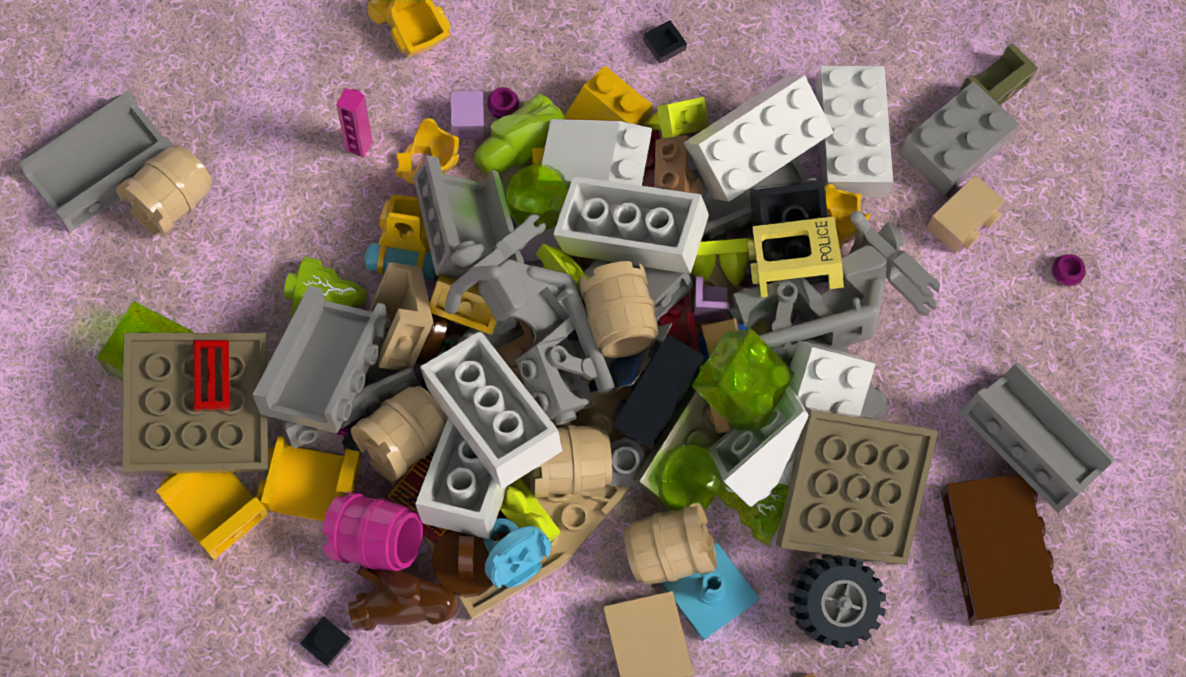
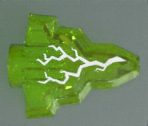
M719 479L714 488L715 494L725 506L738 512L740 523L752 530V538L769 546L780 527L788 485L778 483L765 499L759 500L750 507L723 479Z

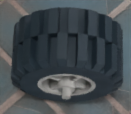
M828 554L822 555V559H811L808 561L810 567L802 566L797 571L802 576L799 580L793 578L790 584L796 588L795 593H788V601L794 603V607L789 608L791 616L798 619L795 621V624L799 629L805 631L807 636L828 646L845 648V644L850 647L859 645V638L865 641L872 636L869 633L871 628L878 630L881 623L877 622V618L879 615L885 616L886 609L880 607V604L886 601V594L878 590L883 584L879 578L873 577L875 572L870 567L864 566L862 562L855 559Z

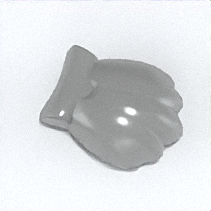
M627 437L620 441H613L610 445L612 482L609 486L620 485L638 488V484L633 481V478L645 461L643 448L640 447L639 443L632 442Z

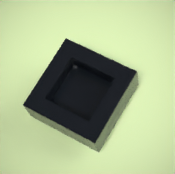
M671 20L646 32L643 36V41L660 64L685 51L687 48V42Z
M323 616L301 641L300 645L329 668L352 640Z

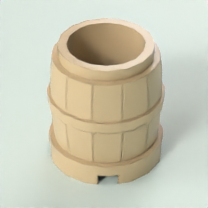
M175 145L174 147L166 148L153 159L147 160L144 166L132 178H127L118 185L116 191L122 202L126 199L129 200L132 206L129 212L136 220L154 235L160 231V237H164L173 229L175 222L186 214H190L196 205L210 192L212 179L206 168L191 152L180 145Z
M631 261L613 262L593 269L594 276L588 280L583 275L578 282L580 296L585 302L587 321L590 324L596 346L600 347L603 355L610 358L628 357L652 347L656 342L658 328L655 317L656 310L647 288L648 280L644 266L639 264V268H633Z
M420 386L407 387L391 399H386L382 402L381 406L368 418L359 420L351 428V434L361 453L367 450L372 457V460L369 462L371 466L384 478L393 482L406 474L407 468L420 459L426 458L438 445L448 417L435 398L426 389Z
M566 425V427L557 428L562 452L529 472L531 491L534 494V498L548 497L549 494L571 493L572 495H578L581 492L604 489L605 485H610L612 482V456L607 430L600 429L599 426Z
M700 503L684 506L682 510L656 513L653 516L632 522L629 528H625L626 552L632 573L638 583L644 582L646 585L667 581L674 582L699 572L703 575L716 571L717 559L712 534H708L705 525L708 523V520Z

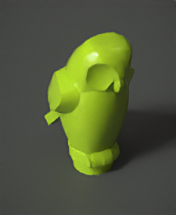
M536 94L533 98L526 101L522 108L492 123L490 126L491 136L478 147L474 154L475 164L486 175L491 170L498 171L500 174L514 164L520 167L532 158V148H542L546 144L550 120H564V114L549 98L542 94Z

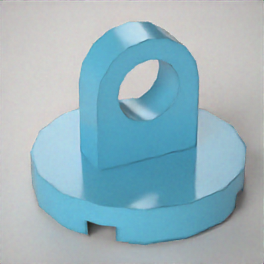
M505 518L496 519L490 538H483L485 547L489 552L485 562V573L492 583L501 588V585H505L507 588L516 587L527 582L539 572L542 567L540 561L544 555L548 558L551 552V542L541 528L528 526L519 529L515 523ZM500 532L509 533L499 542L492 540Z

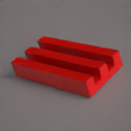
M193 340L194 412H201V410L230 411L229 340ZM201 348H208V401H201ZM215 348H222V401H215Z

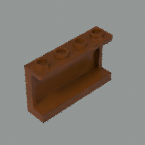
M1020 474L947 484L941 491V497L970 626L984 625L987 621L1041 613L1048 616L1058 611L1062 602V594L1057 583L1054 584L1051 572L1054 568V561L1051 551L1046 550L1043 538L1046 528L1043 518L1038 516L1035 504L1038 501L1037 492Z

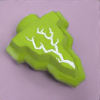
M304 256L298 274L289 272L287 275L284 298L285 300H292L291 319L309 286L321 288L325 301L354 308L366 305L368 292L353 281L340 279L334 269L323 267L319 259Z

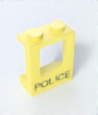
M834 217L753 226L754 240L747 242L750 261H757V263L750 264L752 284L760 285L761 297H768L766 282L828 275L830 289L844 288L842 260ZM799 235H807L809 237L812 254L808 257L771 262L763 258L762 241Z

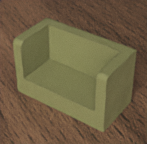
M1011 43L1006 47L1001 59L976 78L973 75L968 76L960 91L974 81L1001 106L1032 81L1038 67Z

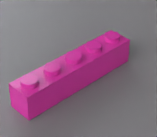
M345 87L336 104L345 149L364 158L373 142L365 95L357 89L351 90Z

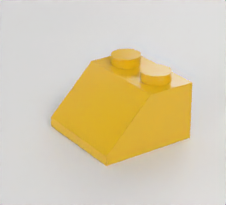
M604 65L581 88L566 112L564 120L622 121L644 126L643 122L651 116L653 104Z

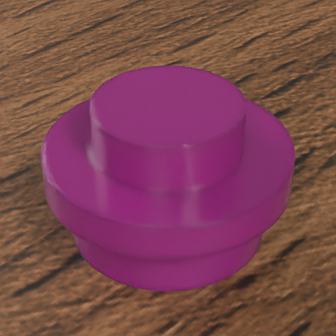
M500 87L489 95L487 107L494 117L500 119L511 115L519 109V98L511 89Z
M1062 255L1053 263V277L1064 286H1075L1085 277L1086 269L1084 262L1076 255Z

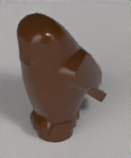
M362 565L358 569L357 574L377 586L368 593L357 594V599L349 602L348 605L353 627L356 630L364 628L365 631H372L377 625H410L426 620L432 625H437L451 619L458 612V599L455 593L444 586L423 580L419 576L401 570H373Z

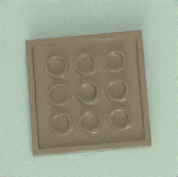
M124 333L123 474L268 472L267 416L260 415L253 397V393L267 368V333ZM193 340H229L230 411L201 410V412H194ZM201 348V401H208V348ZM215 348V401H222V348Z
M806 407L809 416L799 437L776 545L784 549L907 565L938 430L932 427Z

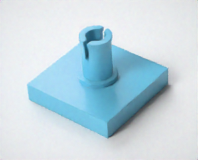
M718 543L714 545L717 559L715 572L703 575L699 572L680 578L678 581L661 583L666 592L673 591L676 606L702 641L709 638L760 599Z

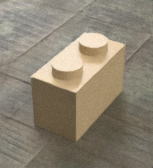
M975 175L932 216L927 229L955 254L963 246L968 250L981 236L978 231L984 225L990 229L1002 216L999 209L1005 200Z

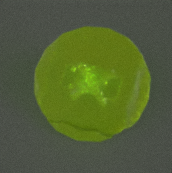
M534 164L520 169L511 178L507 187L506 203L510 214L519 225H522L529 216L538 215L540 217L533 223L535 227L542 223H545V230L556 227L570 187L559 170L550 165Z
M691 444L681 445L677 448L674 447L667 451L659 461L655 474V484H658L660 491L658 493L659 498L672 511L682 510L684 506L700 503L703 509H706L718 495L723 485L720 473L709 451Z

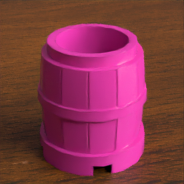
M350 491L344 492L346 494L344 497L337 496L332 501L326 513L322 533L328 534L329 545L323 544V549L329 559L346 564L353 562L373 570L383 569L392 571L405 569L415 561L423 540V524L419 514L414 509L385 498H367L360 493Z

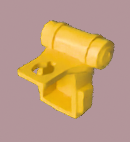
M371 0L367 2V14L371 20L377 25L384 22L388 23L392 28L390 31L392 40H394L400 53H405L408 58L431 50L451 36L449 33L451 26L444 11L440 6L436 7L431 0Z

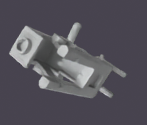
M854 211L850 216L851 222L856 227L854 244L849 254L841 258L844 288L829 289L827 293L821 295L804 277L777 280L767 284L768 297H761L760 286L734 293L733 309H729L730 319L736 318L738 323L750 330L752 325L760 319L776 314V318L771 326L772 332L758 336L762 351L771 349L761 353L760 368L765 369L792 361L797 343L792 345L791 343L798 342V340L801 341L822 335L804 342L836 349L872 338L878 329L886 277L889 283L916 308V311L924 316H929L930 313L923 306L924 304H927L934 311L936 308L933 293L927 286H931L933 290L939 293L940 283L906 251L900 250V246L904 245V239L898 226L894 227L891 222H887L877 233L860 211ZM797 311L805 320V323L792 326L796 320Z
M531 215L522 225L511 231L483 255V245L475 244L474 241L463 242L454 248L455 253L450 256L451 261L464 270L467 269V272L451 285L445 303V311L449 314L456 313L463 293L480 281L478 290L498 321H505L511 316L527 323L534 332V343L514 362L518 365L525 387L551 421H555L557 425H562L576 419V412L594 402L587 381H583L581 376L587 380L594 379L599 393L611 391L615 388L602 351L600 347L596 346L590 324L587 321V312L574 279L566 273L530 266L507 259L516 251L522 250L528 241L545 230V223L537 227L533 224L540 216ZM574 330H576L586 356L584 360L577 358L572 342L567 338ZM558 369L565 370L566 373L558 371Z

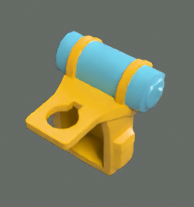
M392 194L390 200L385 202L380 215L379 228L382 229V234L379 242L371 243L364 255L366 270L384 274L388 264L393 262L422 267L424 280L434 281L437 275L418 197Z

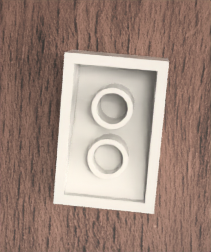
M551 119L538 182L569 189L573 176L642 186L652 128L622 121Z
M787 381L708 449L723 481L750 507L759 500L765 499L778 484L809 416Z

